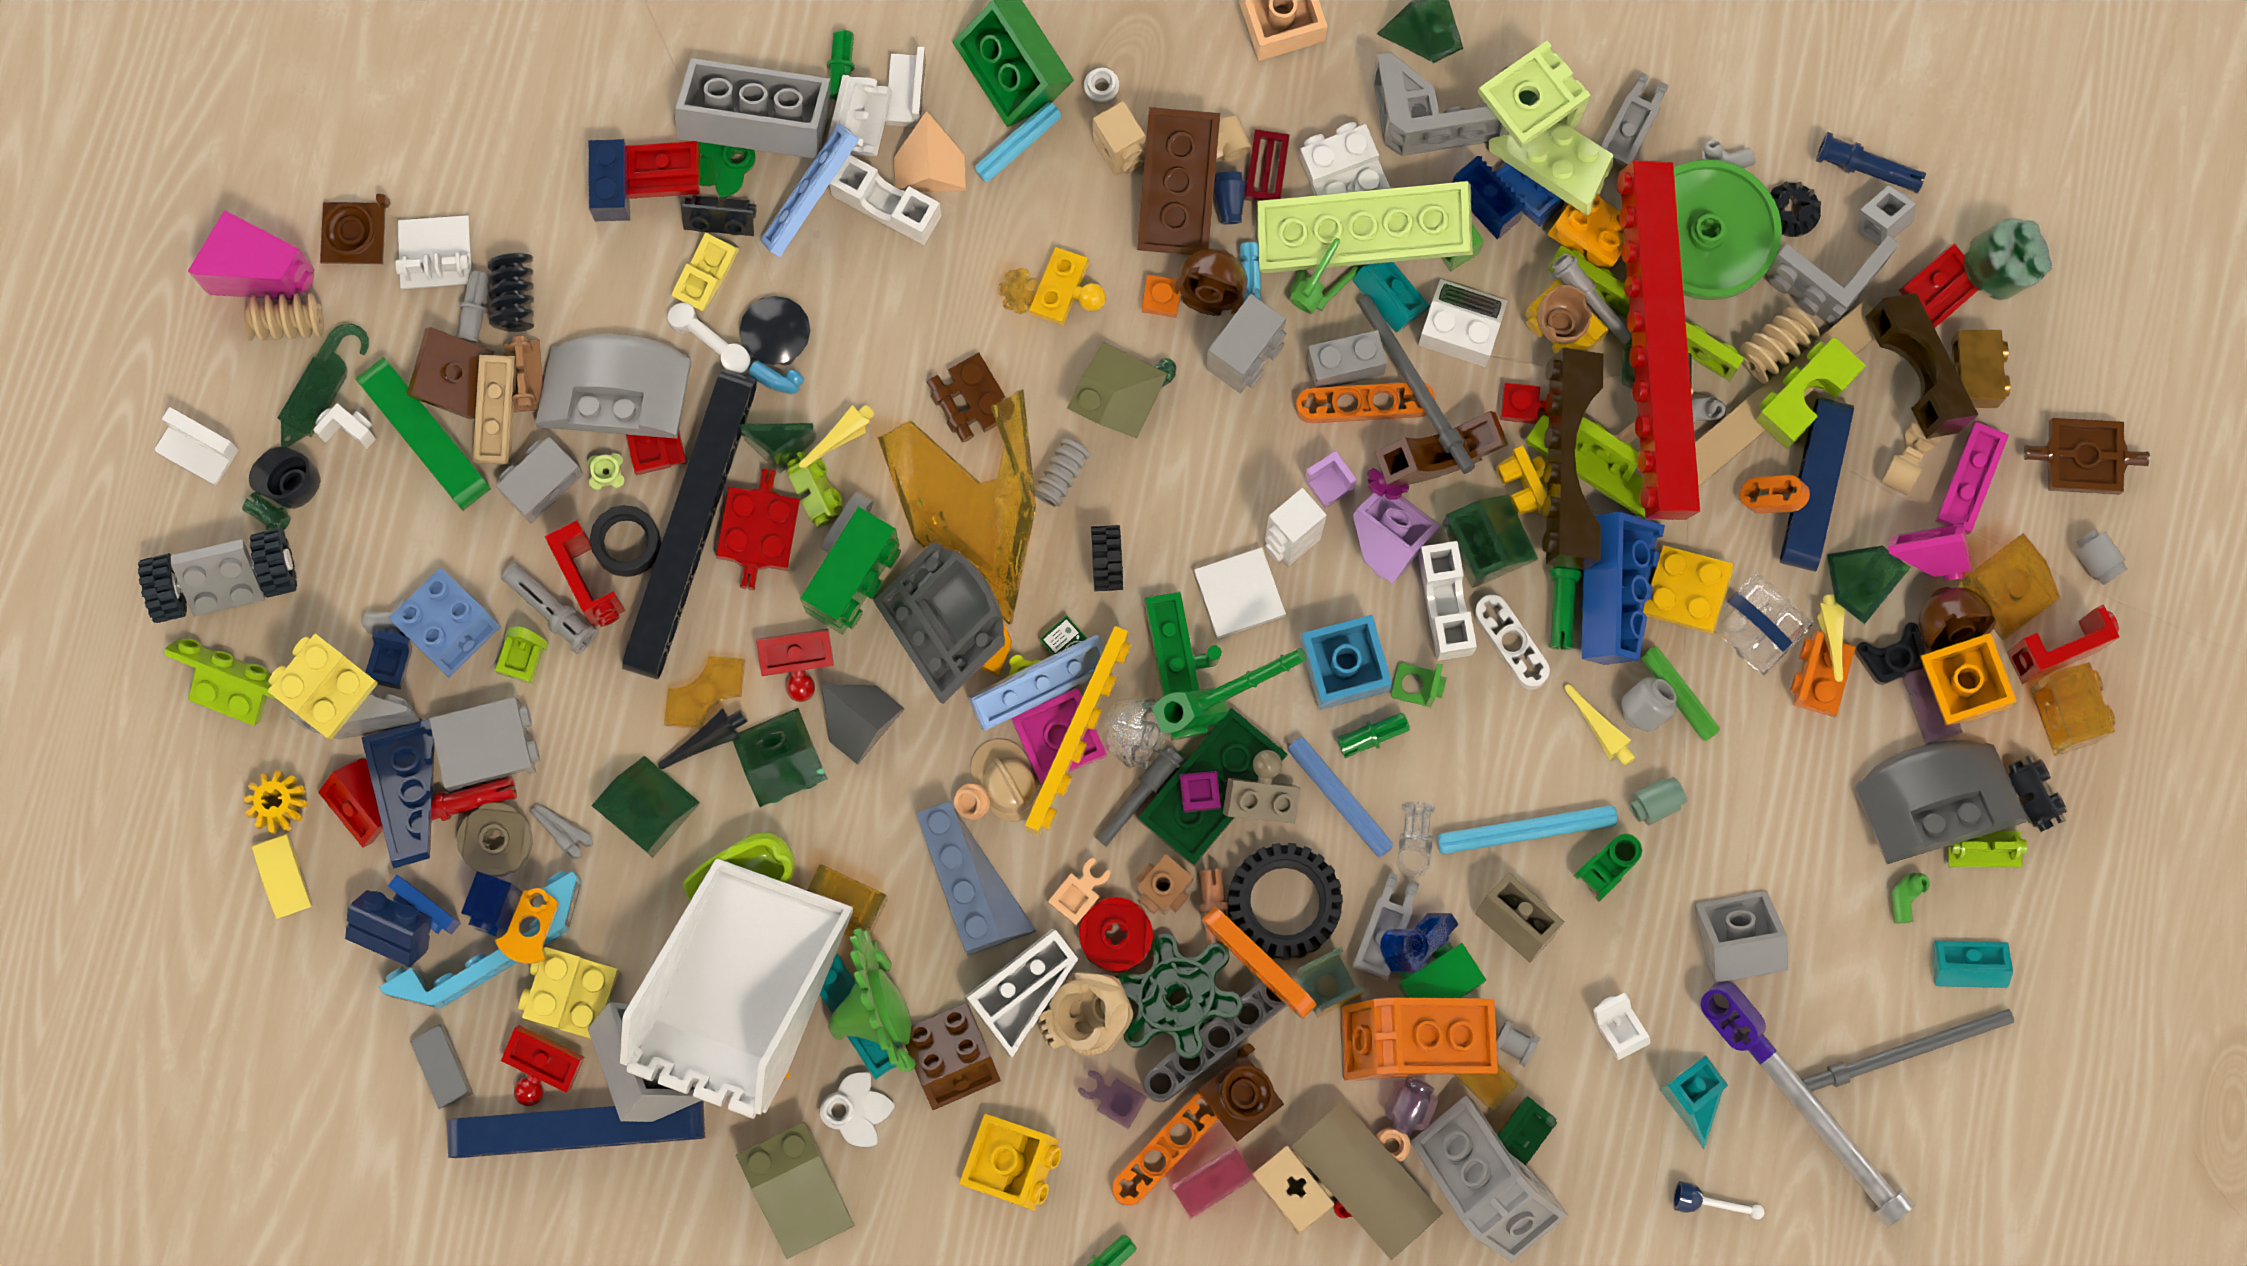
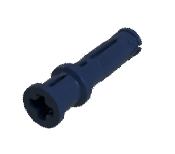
M1831 132L1825 134L1816 156V162L1822 163L1826 161L1843 167L1844 172L1848 174L1850 172L1854 173L1856 170L1913 191L1916 194L1919 193L1924 181L1921 180L1925 179L1926 176L1924 171L1921 172L1864 151V146H1861V143L1855 142L1850 144L1834 138Z

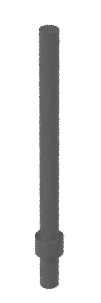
M1364 296L1358 301L1359 306L1374 330L1379 331L1383 345L1440 436L1438 441L1444 451L1451 453L1463 474L1471 472L1475 465L1463 447L1464 440L1456 428L1452 429L1371 296Z
M2010 1009L1848 1064L1839 1062L1827 1067V1071L1801 1080L1811 1092L1830 1085L1839 1087L1850 1083V1078L2014 1023V1017Z

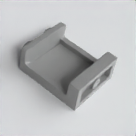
M516 697L429 718L444 787L449 793L464 790L465 786L524 771H527L529 774L536 772L534 762L540 761L536 741H529L527 727L532 726L528 706H521Z

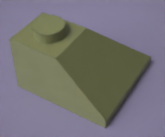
M1103 342L1082 375L1067 409L1097 424L1138 438L1168 373Z

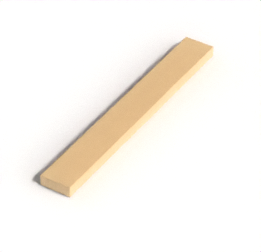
M1865 300L1823 334L1819 340L1811 344L1810 348L1805 349L1799 357L1792 360L1788 366L1780 370L1777 375L1773 376L1766 384L1761 386L1695 442L1699 487L1766 431L1755 421L1762 412L1758 407L1759 404L1772 391L1778 395L1786 387L1782 382L1783 379L1796 366L1802 370L1810 362L1806 356L1820 341L1826 345L1835 337L1856 355L1875 339L1865 319L1872 308ZM1816 388L1806 389L1804 392V398L1807 397Z

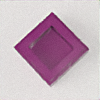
M1217 771L1180 775L1184 813L1221 808Z

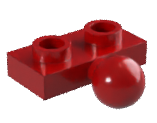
M829 628L756 639L761 676L791 672L792 677L787 682L786 691L788 696L796 702L808 701L815 692V683L806 674L805 670L834 666Z
M518 1025L514 1028L500 1061L528 1074L527 1077L520 1079L516 1083L514 1097L523 1106H534L543 1097L544 1089L541 1081L565 1093L570 1091L585 1057Z

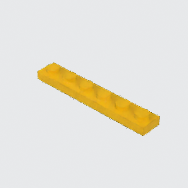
M1114 626L1026 821L1025 829L1032 834L1040 836L1043 828L1050 829L1058 811L1052 808L1058 795L1065 796L1073 777L1068 775V771L1073 761L1076 763L1081 761L1088 743L1082 741L1088 728L1095 729L1102 714V710L1097 708L1103 695L1106 697L1110 696L1116 683L1117 677L1112 675L1118 662L1124 664L1128 657L1132 644L1127 642L1128 631Z

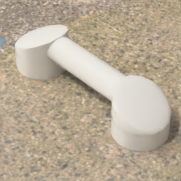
M686 302L678 303L669 310L667 318L670 327L677 333L692 332L721 356L720 359L724 370L742 376L749 371L751 358L747 350L739 344H728L697 319L691 304Z

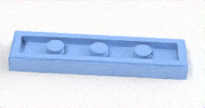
M839 124L836 126L761 238V242L766 248L778 257H781L859 141V138L843 125Z
M1094 635L969 695L968 698L981 729L986 731L1091 680L1105 649L1101 637Z

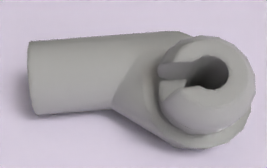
M1714 140L1707 142L1703 147V160L1724 161L1741 168L1755 164V156L1751 148L1730 154L1723 150L1720 142Z
M1715 397L1692 399L1694 424L1696 421L1721 418L1726 409L1724 403Z

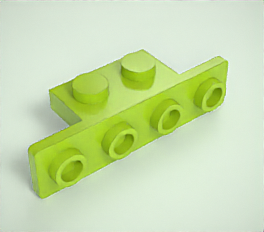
M1543 415L1528 435L1526 444L1548 457V448H1545L1544 436L1548 428L1549 417ZM1583 417L1577 432L1575 448L1578 477L1640 518L1645 519V508L1642 507L1640 502L1643 479L1634 473L1638 467L1639 452L1631 444L1622 442L1608 433L1600 424L1591 422Z
M178 638L165 648L164 656L196 668L188 700L255 726L261 721L267 696L276 699L267 692L272 686L268 683L272 673H269L261 665L246 664L238 661L230 653L210 650L201 646L200 642L190 638Z

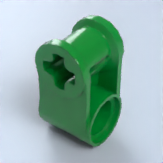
M1618 835L1603 850L1588 860L1573 876L1576 879H1582L1596 893L1595 898L1600 902L1639 861L1643 851L1642 845L1633 835ZM1618 843L1630 845L1633 849L1632 860L1625 862L1618 859L1614 851L1615 846Z

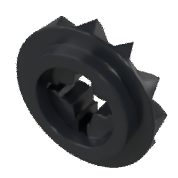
M1787 181L1772 189L1770 194L1777 205L1781 218V235L1799 237L1815 228L1821 217V201L1815 195L1814 189H1809L1802 182L1789 183ZM1790 197L1795 205L1804 206V208L1799 210L1797 220L1792 211L1783 210V208L1788 206Z

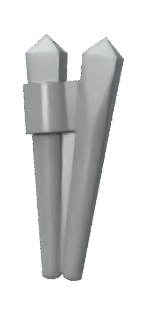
M537 803L530 810L532 815L555 838L556 844L573 859L581 858L580 848L576 846L578 843H581L584 847L593 845L590 835Z

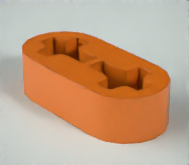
M1793 475L1751 478L1744 483L1740 490L1742 504L1754 513L1759 514L1798 511L1806 505L1810 496L1808 486ZM1793 487L1797 489L1796 493L1791 494L1789 499L1781 495L1791 493ZM1760 489L1769 494L1758 496L1757 501L1753 500V496L1759 495Z

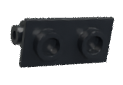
M693 195L692 198H685V204H682L684 230L736 236H754L753 218H756L757 204H750V200L725 199L724 207H718V198Z
M2033 755L2026 756L2028 765L2024 766L2021 760L2008 766L2011 773L2007 775L2011 779L2019 797L2030 792L2033 793L2035 798L2023 803V806L2033 827L2037 826L2039 831L2043 832L2054 826L2051 821L2056 818L2058 824L2065 822L2063 814L2068 812L2060 794L2058 792L2052 794L2046 782L2051 779V776L2043 760L2039 759L2036 761Z

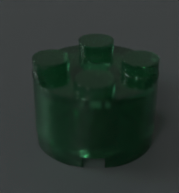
M2016 218L2005 219L1974 237L1970 242L1969 252L1965 253L1964 259L1965 270L1973 286L1979 291L1985 290L1991 294L1989 297L1995 300H2006L2014 297L2040 282L2046 273L2052 269L2049 249L2044 237L2040 233L2038 224L2032 220L2024 221Z

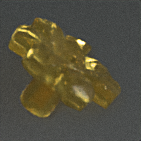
M1025 268L1009 270L1005 274L1007 282L999 284L998 293L1000 296H1005L1002 303L1005 309H1014L1015 313L1024 314L1028 310V305L1032 304L1035 297L1030 291L1037 289L1036 278H1029V271Z

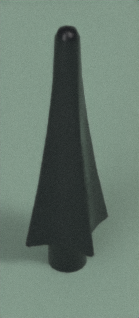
M722 708L691 738L658 763V767L665 769L695 754L740 739L737 728L748 722L746 715L740 709L728 716Z

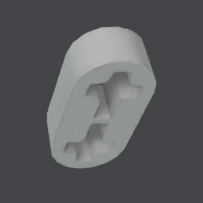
M856 492L828 532L821 549L829 553L857 507L859 506L870 513L874 501Z

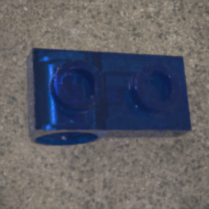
M1427 913L1413 929H1390L1386 931L1381 938L1380 949L1385 958L1384 961L1391 972L1414 973L1421 970L1427 964L1429 956L1449 940V935L1459 925L1453 914Z

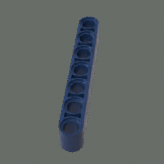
M704 1100L653 1122L620 1121L615 1106L446 1120L448 1158H470L706 1138Z

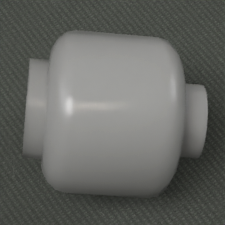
M1650 677L1642 679L1626 692L1622 698L1625 721L1631 727L1639 728L1646 732L1656 730L1676 712L1675 701L1677 696L1675 691L1662 679Z

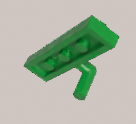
M1181 591L1145 597L1144 603L1162 696L1164 697L1175 692L1200 689L1196 670L1216 666L1222 654L1220 647L1213 645L1208 648L1206 654L1193 656ZM1204 727L1170 733V738L1173 741L1207 735L1208 729Z

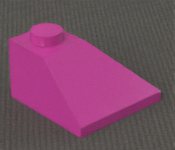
M1965 523L1893 535L1888 545L1889 554L1933 577L1943 576L1944 581L1966 577L1965 572L1972 569Z

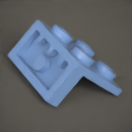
M442 568L438 569L390 616V620L448 678L501 628L491 615Z

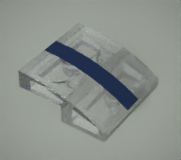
M1756 572L1722 606L1714 633L1733 646L1740 658L1765 676L1814 625L1788 597Z

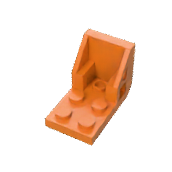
M1380 998L1341 1006L1344 1081L1405 1078L1419 1075L1498 1074L1494 999Z

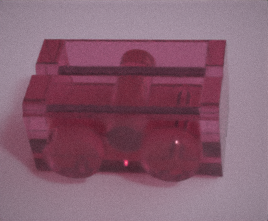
M1234 1146L1221 1154L1220 1157L1215 1158L1172 1185L1171 1190L1188 1218L1192 1220L1255 1178Z

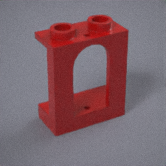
M578 520L544 536L582 612L591 625L594 627L597 625L605 627L616 622L620 618L619 614L626 610L615 592L613 591L594 601L573 560L592 550L590 540Z

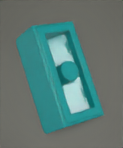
M1394 262L1366 264L1353 278L1354 284L1364 296H1371L1385 321L1395 332L1404 329L1431 307Z
M1934 941V979L1936 986L2007 988L2013 975V966L2008 942Z

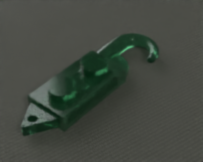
M349 323L335 327L327 336L316 357H313L278 416L281 422L282 447H289L306 436L312 438L313 430L317 426L316 421L318 417L330 407L347 378L348 369L346 363L335 353L343 338L348 335H355L361 342L360 354L365 355L367 353L369 337L360 326ZM290 436V440L286 441V437Z

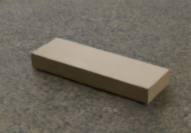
M479 355L472 461L474 463L511 465L515 406L513 396L516 391L517 375L516 357Z

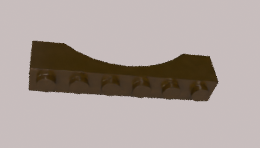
M1562 348L1549 359L1546 365L1545 375L1546 379L1549 380V394L1545 401V412L1549 414V424L1544 436L1545 448H1548V462L1543 473L1544 482L1547 483V497L1543 503V515L1547 517V525L1542 539V549L1546 552V565L1587 570L1601 560V524L1590 510L1582 493L1576 471L1575 448L1577 432L1582 417L1592 399L1603 388V353Z

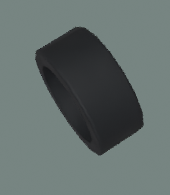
M628 505L612 507L599 515L592 526L590 534L592 553L603 569L616 576L632 577L642 574L655 563L661 546L659 530L649 514L638 507ZM621 521L637 523L643 528L647 538L646 548L641 556L628 562L617 561L609 556L604 544L606 533L610 527Z

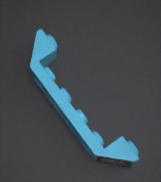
M566 871L555 874L546 881L548 886L543 888L547 894L551 895L559 903L544 946L569 932L582 883L574 871L568 874ZM538 919L529 925L531 930L523 934V936L532 937L539 932L540 922ZM498 948L497 951L487 957L484 953L473 957L465 963L467 969L453 976L452 973H448L432 983L434 986L432 990L428 989L419 971L412 967L408 970L405 967H401L386 976L387 982L379 988L383 994L389 997L441 1009L518 962L508 958Z

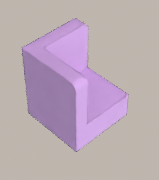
M1334 451L1308 468L1304 481L1324 509L1353 491L1356 484V478L1337 451Z

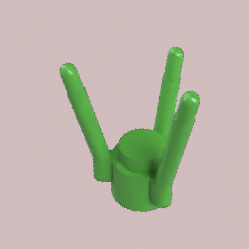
M1335 238L1312 277H1306L1304 280L1307 270L1298 271L1295 282L1289 289L1291 293L1289 301L1300 310L1309 314H1313L1315 309L1323 311L1328 301L1366 265H1355L1323 295L1322 292L1325 287L1318 281L1339 246L1340 239Z

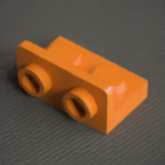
M1817 630L1811 639L1805 638L1799 659L1805 660L1802 672L1795 673L1790 688V693L1795 694L1792 705L1836 717L1856 647L1843 643V680L1837 682L1834 678L1833 666L1824 638V632Z

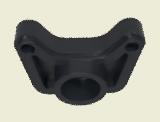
M1910 622L1906 624L1902 630L1900 640L1887 647L1876 648L1867 642H1861L1856 646L1855 655L1875 683L1885 685L1917 672L1924 667L1920 657L1925 655L1919 626L1916 623Z

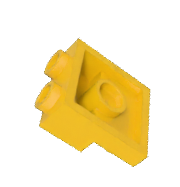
M984 1114L959 1184L1035 1212L1037 1204L1042 1205L1048 1196L1049 1185L1045 1181L1049 1170L1055 1169L1061 1160L1062 1150L1058 1147L1060 1140L1033 1129Z

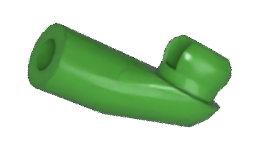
M1915 872L1907 874L1893 888L1894 923L1913 922L1911 903L1922 892H1926L1930 886L1929 879L1925 874Z

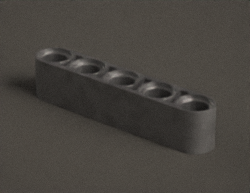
M1261 981L1241 997L1243 1006H1251L1257 1011V1021L1251 1025L1241 1023L1238 1017L1234 1019L1216 1017L1200 1030V1036L1203 1040V1048L1198 1056L1200 1066L1194 1071L1184 1070L1179 1064L1180 1055L1177 1050L1173 1051L1146 1074L1144 1091L1147 1097L1158 1103L1170 1100L1282 1011L1287 1005L1283 1001L1275 1002L1269 999L1266 994L1267 986ZM1214 1029H1222L1227 1032L1229 1043L1223 1048L1213 1047L1208 1041V1034ZM1156 1075H1164L1169 1078L1171 1089L1165 1094H1156L1150 1088V1080Z

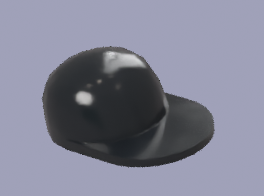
M282 446L270 449L259 457L249 474V485L256 493L274 500L280 506L289 509H296L310 502L317 493L321 482L318 468L306 456Z

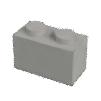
M1378 330L1308 346L1306 356L1314 388L1335 387L1382 376L1387 366Z
M550 437L546 438L543 442L541 440L535 442L525 454L527 457L519 465L508 467L499 477L500 482L496 485L501 494L531 524L583 476L579 466Z

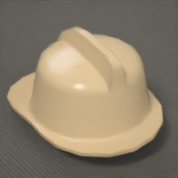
M994 739L985 742L975 751L971 759L970 771L974 783L981 785L987 791L990 798V810L995 816L1011 822L1028 819L1042 788L1029 759L1017 744L1009 740Z

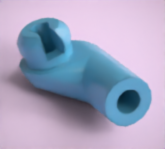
M760 361L754 362L749 369V376L767 388L786 394L797 393L800 390L799 386L804 383V377L794 369L788 370L785 377Z

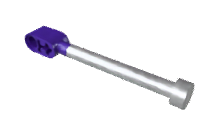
M1731 981L1714 983L1701 999L1700 1006L1705 1017L1733 1049L1738 1051L1748 1050L1876 1203L1878 1207L1873 1213L1885 1227H1889L1901 1219L1914 1207L1915 1203L1903 1189L1895 1192L1764 1036L1766 1030L1764 1018L1737 985ZM1714 994L1723 995L1728 1000L1729 1008L1719 1007L1714 1001ZM1736 1011L1738 1015L1730 1020L1729 1017ZM1748 1026L1751 1032L1743 1034L1740 1028Z

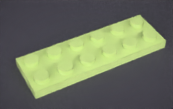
M1468 181L1258 201L1259 270L1262 273L1316 269L1335 238L1340 239V244L1326 268L1473 255L1470 184Z

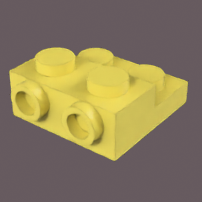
M315 633L311 639L306 636L296 644L292 652L296 657L287 668L281 665L272 673L268 680V683L272 686L267 692L331 741L378 683Z
M545 947L543 952L547 960L531 964L530 974L535 975L531 990L525 988L521 995L518 1009L524 1011L522 1018L526 1021L591 1039L588 1028L610 1002L619 970L582 959L576 955Z

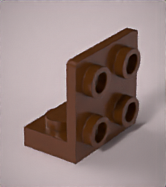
M963 1003L911 1026L910 1041L905 1047L908 1054L915 1060L914 1069L932 1110H936L1001 1081L968 1003Z

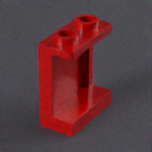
M2104 605L2096 607L2079 620V625L2085 635L2084 637L2049 652L2046 651L2038 632L2023 638L2007 651L2022 685L2100 652L2120 637L2118 634L2119 625L2114 614L2110 611L2107 612Z

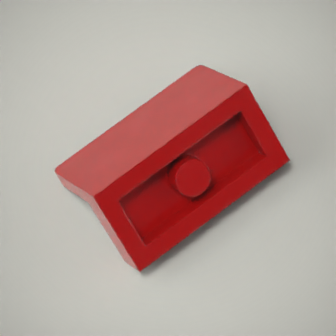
M361 758L332 772L318 793L362 848L373 843L383 830L367 760Z

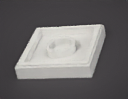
M1262 547L1194 570V575L1217 639L1286 616Z

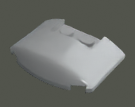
M627 334L588 335L553 346L550 349L535 423L536 427L678 438L692 363L691 359L662 342Z

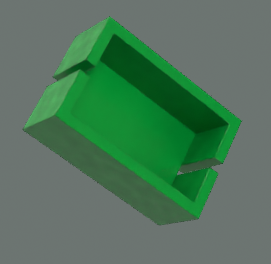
M858 506L800 597L806 614L842 635L847 628L853 629L863 614V611L860 609L867 597L872 599L879 590L882 583L879 577L885 567L891 569L900 556L901 550L898 549L900 543L896 528Z

